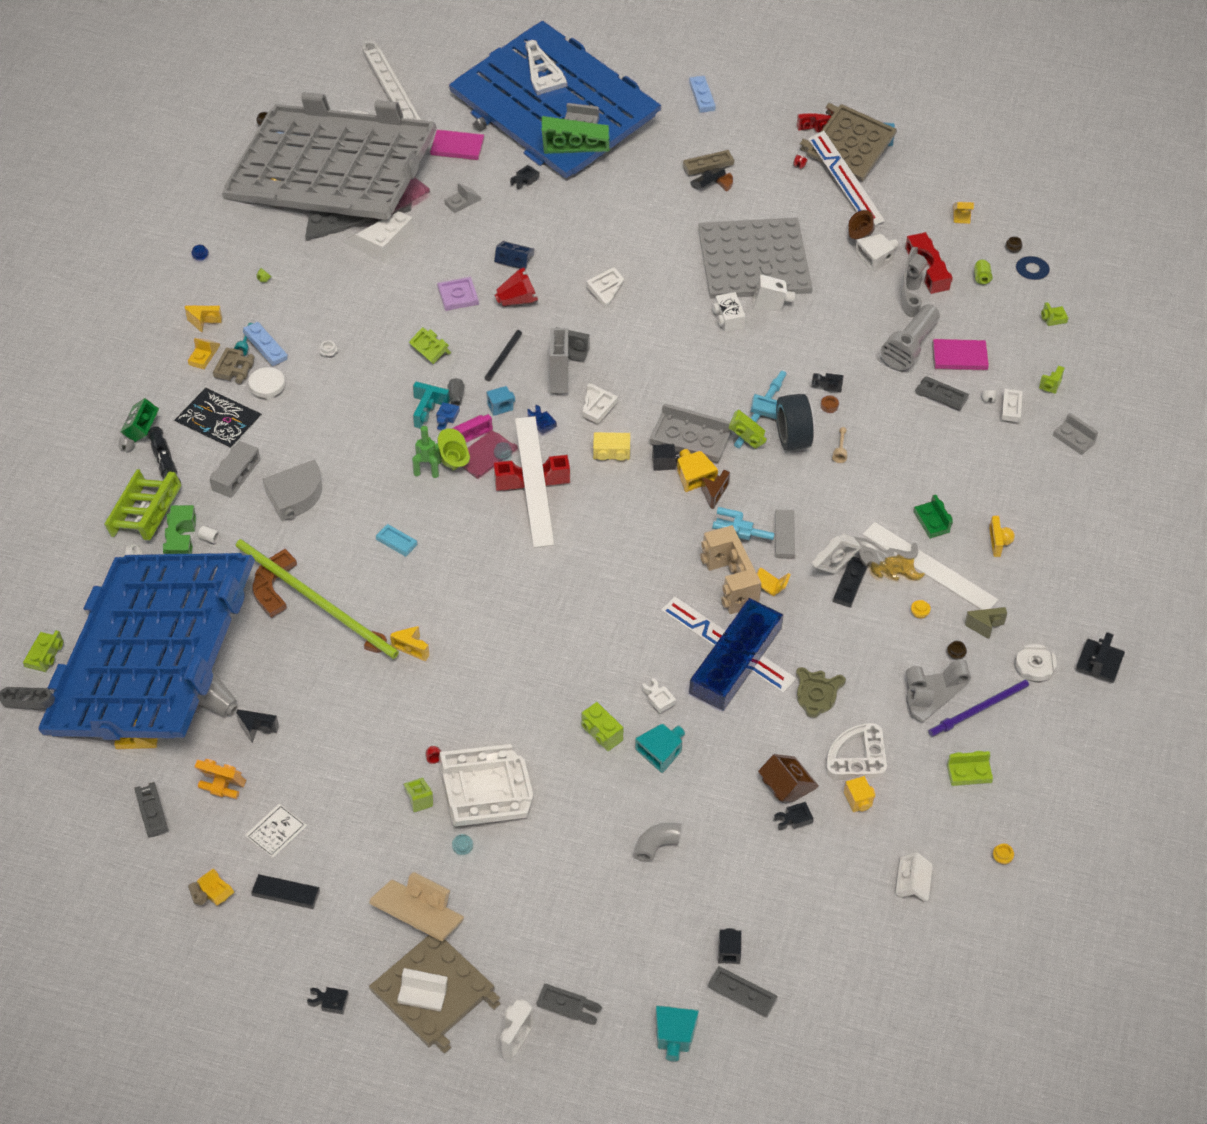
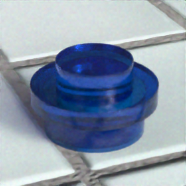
M199 244L193 247L191 254L194 259L203 260L208 257L209 252L204 245Z

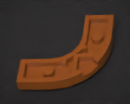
M286 548L269 558L286 571L297 565L296 559ZM260 565L255 572V578L252 583L253 593L260 607L272 618L285 610L287 605L273 588V584L278 577Z

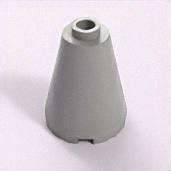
M212 671L213 680L206 695L198 694V699L200 700L198 705L223 716L231 715L237 709V700Z

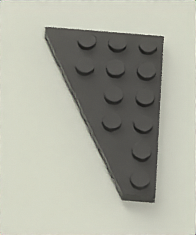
M403 194L391 215L397 212L406 213L411 211L412 195ZM310 210L305 239L306 241H311L310 238L321 235L325 237L329 234L345 231L347 227L353 225L359 227L382 219Z

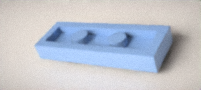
M705 76L689 77V84L699 112L715 111L716 106Z
M259 322L243 328L244 335L272 366L287 360L288 355Z

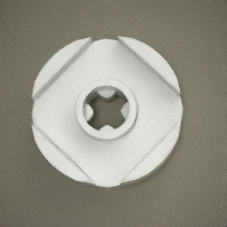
M1038 644L1025 646L1023 650L1018 652L1016 658V668L1020 672V677L1026 680H1049L1055 672L1057 665L1055 655L1047 651L1046 647ZM1033 660H1037V663L1041 664L1035 665L1033 664Z

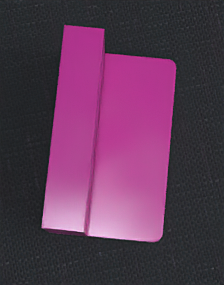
M489 414L485 416L479 415L452 429L459 431L467 443L493 431L492 418Z

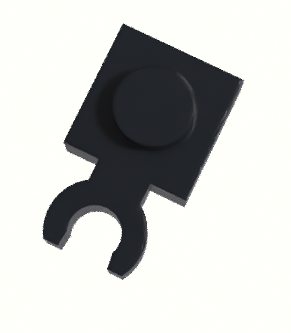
M526 165L516 172V176L510 179V184L516 183L517 189L522 188L524 183L529 185L540 177L539 171Z
M813 373L812 387L818 388L822 386L825 391L841 392L844 375L826 373V376H822L821 374Z
M806 801L786 807V813L777 812L774 814V821H784L778 824L779 830L786 829L789 824H792L795 829L811 824L814 821Z
M326 987L324 993L318 988H310L311 995H316L317 997L315 999H307L309 1006L316 1007L321 1005L322 1011L344 1015L349 996L348 990Z

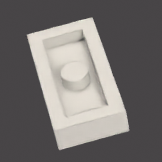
M1004 389L1001 420L1020 422L1023 391Z

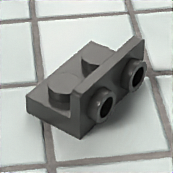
M568 330V358L585 361L590 350V334Z

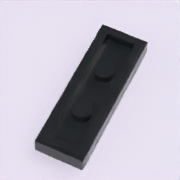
M854 556L849 560L834 595V603L849 608L852 607L869 564L865 566L860 558Z
M258 874L251 894L254 897L314 909L320 893V887Z

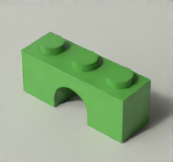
M194 505L171 506L170 513H167L168 528H165V539L167 540L166 543H163V554H192L193 544L191 536L182 534L185 532H195L196 513Z

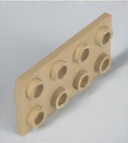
M415 872L409 875L407 887L395 880H390L369 901V904L440 941H444L464 919V916L446 907L450 890Z

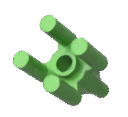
M422 426L420 428L421 439L415 443L416 455L412 458L413 474L416 477L420 476V463L429 462L431 464L432 477L438 478V464L442 463L438 443L435 444V441L429 437L428 427Z

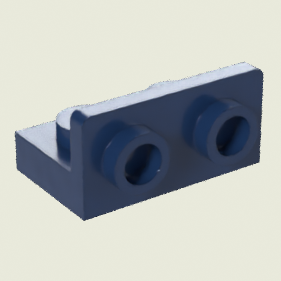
M502 241L496 246L494 262L520 269L524 267L526 269L528 259L534 255V248Z

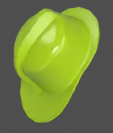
M452 428L442 430L437 437L440 458L446 467L454 471L469 462V451L466 441L459 431Z

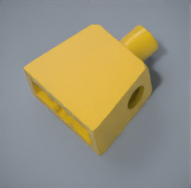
M684 449L679 453L680 458L677 460V472L685 492L700 488L703 477L712 481L715 480L718 475V469L702 451L691 454L688 449Z

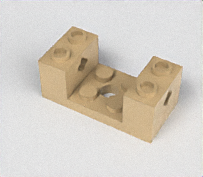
M733 525L705 532L701 542L703 551L700 557L702 563L706 564L709 571L729 565L730 571L734 572L732 575L725 576V582L722 585L723 597H721L723 607L728 609L729 614L758 607L761 581Z

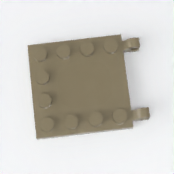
M828 103L825 107L827 109L826 114L832 117L822 131L827 134L854 176L864 181L896 135L897 129L843 104L837 107L832 103ZM802 139L800 149L807 152V156L824 163L811 142Z
M430 935L369 985L370 991L425 1045L431 1047L435 1044L444 1054L451 1049L449 1045L451 1042L444 1034L483 1000L493 1010L501 1004L498 1001L500 997L493 992L495 986L446 940L440 941ZM404 968L448 977L447 991L441 1011L398 1003Z

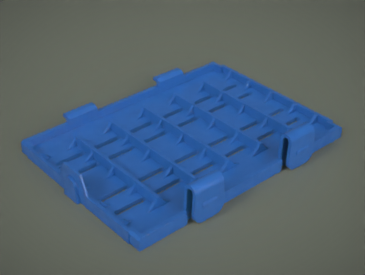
M543 20L502 48L498 47L492 51L487 58L449 84L450 91L473 108V111L470 112L471 115L477 119L483 117L487 125L492 122L526 148V151L523 152L525 156L539 166L545 162L565 178L572 174L575 175L605 152L544 154L542 121L536 118V116L542 119V116L565 119L567 103L596 106L603 113H599L598 124L609 125L611 149L654 118L656 113L661 110V104L641 91L635 81L628 76H624L621 80L619 74L589 54L579 41L574 38H570L567 41L563 34ZM535 40L539 48L557 63L555 65L562 71L567 81V87L540 95L536 94L532 86L529 55L525 48L526 42L524 41ZM513 49L517 50L519 53H521L522 55H524L526 58H524V57H522L521 55H519V54H518L517 52H515ZM543 59L534 61L536 65L545 63ZM549 69L544 70L546 72L539 71L538 77L550 75L552 72ZM564 69H566L568 72H570L571 74H573L576 78H574V77L571 76L569 73H567L566 71H564ZM478 73H480V74L483 75L485 78H487L489 81H491V83H489V82L486 81L484 78H482L480 75H478ZM509 80L514 81L516 84H518V85H519L520 87H522V88L517 87L515 84H513V83H512L511 81H509ZM583 83H585L586 85H588L589 87H591V88H592L593 90H595L596 92H593L591 89H589V88H588L587 86H585ZM498 88H500V89L503 90L505 93H507L508 95H510V97H508L507 95H505V94H504L503 92H501ZM571 91H573L574 93H576L577 95H579V96H580L581 98H583L584 100H581L579 97H577L576 95H574ZM530 93L532 96H534L535 98H537V99H538L539 101H541V102L536 101L534 98H532V97H531L530 95H528V94ZM602 97H605L607 100H609L611 103H613V104L616 105V106L611 105L609 102H607V101H606L605 99H603ZM516 102H519L520 104H522V105H523L524 107H526L529 111L525 110L523 107H521V106H520L519 104H517ZM547 108H550L551 110H553L554 112H556V113H557L558 115H560L561 117H558L557 115H555L553 112H551V111H550L549 109H547ZM622 111H624L625 113H627V114H628L629 116H631L632 118H629V117H628L627 115H625ZM612 119L614 122H616L617 124H619L621 127H618L616 124H614V123H613L612 121H610V120Z
M242 553L144 554L115 557L102 587L93 586L83 609L89 610L90 613L67 664L57 665L47 687L49 690L54 691L55 701L46 709L38 729L41 734L68 737H102L103 740H120V737L185 738L200 701L198 694L206 695L213 680L212 668L232 620L230 614H238L245 598L244 587L255 562L253 556L243 555ZM200 568V570H199V572H198V575H197V577H196V580L194 581V578H195V576H196V573H197L198 569ZM217 568L216 573H215V575H214V577H213V580H211V578H212V576H213V573H214L215 569ZM149 569L148 574H147L145 580L143 581V579H144V577H145V575H146V573H147V570ZM166 569V571H165V573H164V575H163V578H162V580L160 581L161 576H162L164 570ZM139 592L138 597H137V599H136V601H135V603H134V606H133V608L131 609V607H132V605H133V602H134V600H135V598H136V596H137V593ZM156 592V594H155V596H154V599H153V601H152V603H151V606H150V608L148 609L149 604H150V602H151V600H152V597H153L154 593ZM190 592V594H189V596H188V599H187V601H186V604H185L184 608L182 609V607H183V605H184V602H185V600H186V597H187L188 593ZM207 592V595H206V597H205V599H204V602H203V604H202V607L199 608L200 605H201V603H202V600H203V598H204V595H205V593ZM196 619L195 624H194V626H193V629H192V631H191V634H190V636L188 637V634H189L190 629H191V627H192V625H193V622H194V620ZM127 620V622H126V624H125V626H124V629H123V631H122V633H121V636L119 637L120 632H121V630H122V628H123V625H124L125 621ZM144 620V622H143V624H142V627H141V629H140V631H139V634H138V636L136 637L137 632H138V630H139V628H140V625H141L142 621ZM178 620V623H177L176 628H175V630H174V632H173V635H172V637H170V636H171V633H172V631H173V629H174V626H175V624H176V621ZM132 648V650H131V652H130V655H129V657H128V659H127V662H126L125 666H123L124 663H125V660H126V658H127V656H128V653H129L130 649ZM165 648H167V649H166V652H165V654H164V657H163V659H162V661H161V664H160V666H158V665H159V662H160V660H161V657H162V655H163V653H164V650H165ZM184 648V651H183L182 656H181V658H180V660H179V663H178V665L176 666V663H177V661H178V659H179V656H180V654H181V651H182V649ZM113 649H114V652H113V654H112V656H111V659H110V661H109V663H108V666H106V664H107V662H108V660H109V657H110V655H111V653H112V651H113ZM102 677L101 682H100V684H99V686H98V688H97V691H96L95 695H93L94 692H95V690H96V687H97V685H98V683H99V680H100V678ZM118 677H120L119 680H118V683H117V685H116V687H115V690H114L113 694L111 695V693H112V691H113V688H114V686H115V684H116V681H117ZM153 677H155V678H154V681H153V683H152V685H151V688H150V690H149V693H148V695L146 696V693H147V691H148V689H149V686H150V684H151V681H152ZM172 677V680H171V682H170V685H169V687H168V690H167V692H166V695L163 696L164 693H165V690H166V688H167V685H168V683H169V681H170V678ZM88 706H90L89 709H88V711H87V714H86V716H85V718H84V721H83L82 725L80 726V724H81V722H82V719H83V717H84V715H85V713H86V710H87ZM107 706L106 711H105V713H104V715H103V718L101 719V716H102V714H103V712H104V709H105V707ZM142 707L141 712H140V714H139V717H138V719H137V721H136V724H135V726L133 727V724H134V722H135V720H136V717H137V715H138V712H139L140 708ZM160 707L159 712H158V714H157V717H156V719H155V721H154V724H153V726L151 727V724H152V722H153V720H154V717H155V715H156V712H157L158 708Z

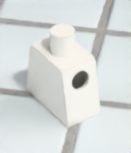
M883 234L858 239L855 253L874 272L893 260L894 251L899 247L896 239L888 241Z
M760 275L753 295V310H781L784 301L794 302L795 292L787 291L784 280Z

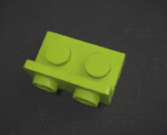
M422 327L409 341L417 351L433 364L444 352L448 355L451 353L447 348L449 345L442 338L438 340V335L431 329L427 331Z
M738 409L734 412L728 427L755 449L766 443L767 438L764 437L766 430Z
M55 630L53 635L40 632L23 661L24 667L47 672L48 668L53 665L58 650H61L64 640L60 631Z
M990 751L956 752L950 754L947 769L951 786L992 783L993 775L989 763Z

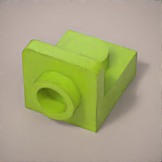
M1049 302L1044 303L1041 316L1047 326L1068 323L1069 318L1063 306L1051 308Z
M1058 365L1056 371H1052L1050 376L1043 374L1039 389L1056 394L1062 381L1065 367Z

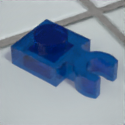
M535 405L536 412L527 409L528 417L535 416L537 430L541 434L557 427L556 420L547 411L542 413L539 405Z

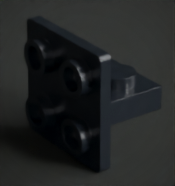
M1106 632L1104 639L1100 638L1098 642L1088 638L1076 670L1114 683L1125 651L1110 646L1114 636L1112 633Z

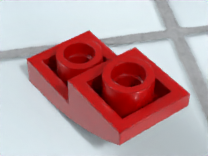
M817 113L798 114L796 127L798 131L814 129L815 133L821 132L832 116Z

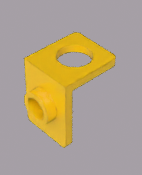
M759 568L757 571L761 581V588L772 596L786 588L791 576L790 573H787L780 579H777L763 568Z

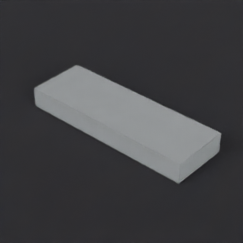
M775 510L776 558L795 559L794 510Z

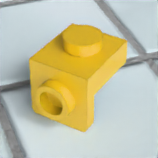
M211 869L197 880L200 889L206 892L208 899L216 905L226 901L234 893L232 887L220 878L215 869Z

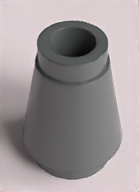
M454 378L449 381L447 388L449 389L451 404L460 406L462 404L465 384L461 379Z

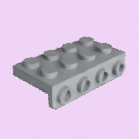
M663 404L662 413L650 436L649 443L654 445L674 444L676 451L681 452L684 449H688L691 454L702 451L709 460L719 463L732 430L728 428L730 421L674 405Z

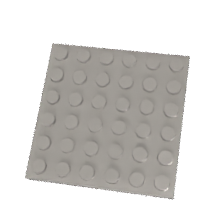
M798 217L698 223L710 299H715L717 295L736 292L737 297H752L760 275L784 280L787 291L795 292V294L812 293L813 287Z

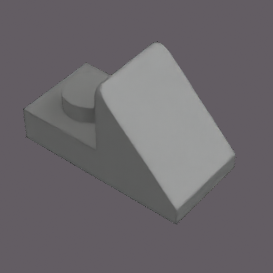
M458 183V193L445 199V205L455 214L480 201L481 197L472 188Z

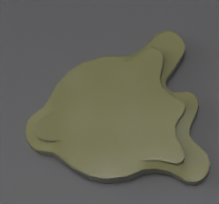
M799 667L796 670V676L800 683L797 689V701L805 710L807 716L816 718L820 714L832 709L836 702L837 691L845 685L846 678L843 675H837L827 679L825 678V672L822 670L809 672L806 668Z

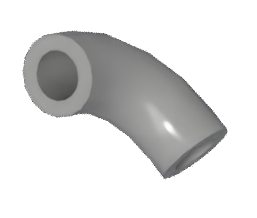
M660 823L648 828L638 839L633 853L634 858L642 862H651L654 860L656 850L661 845H678L682 824Z

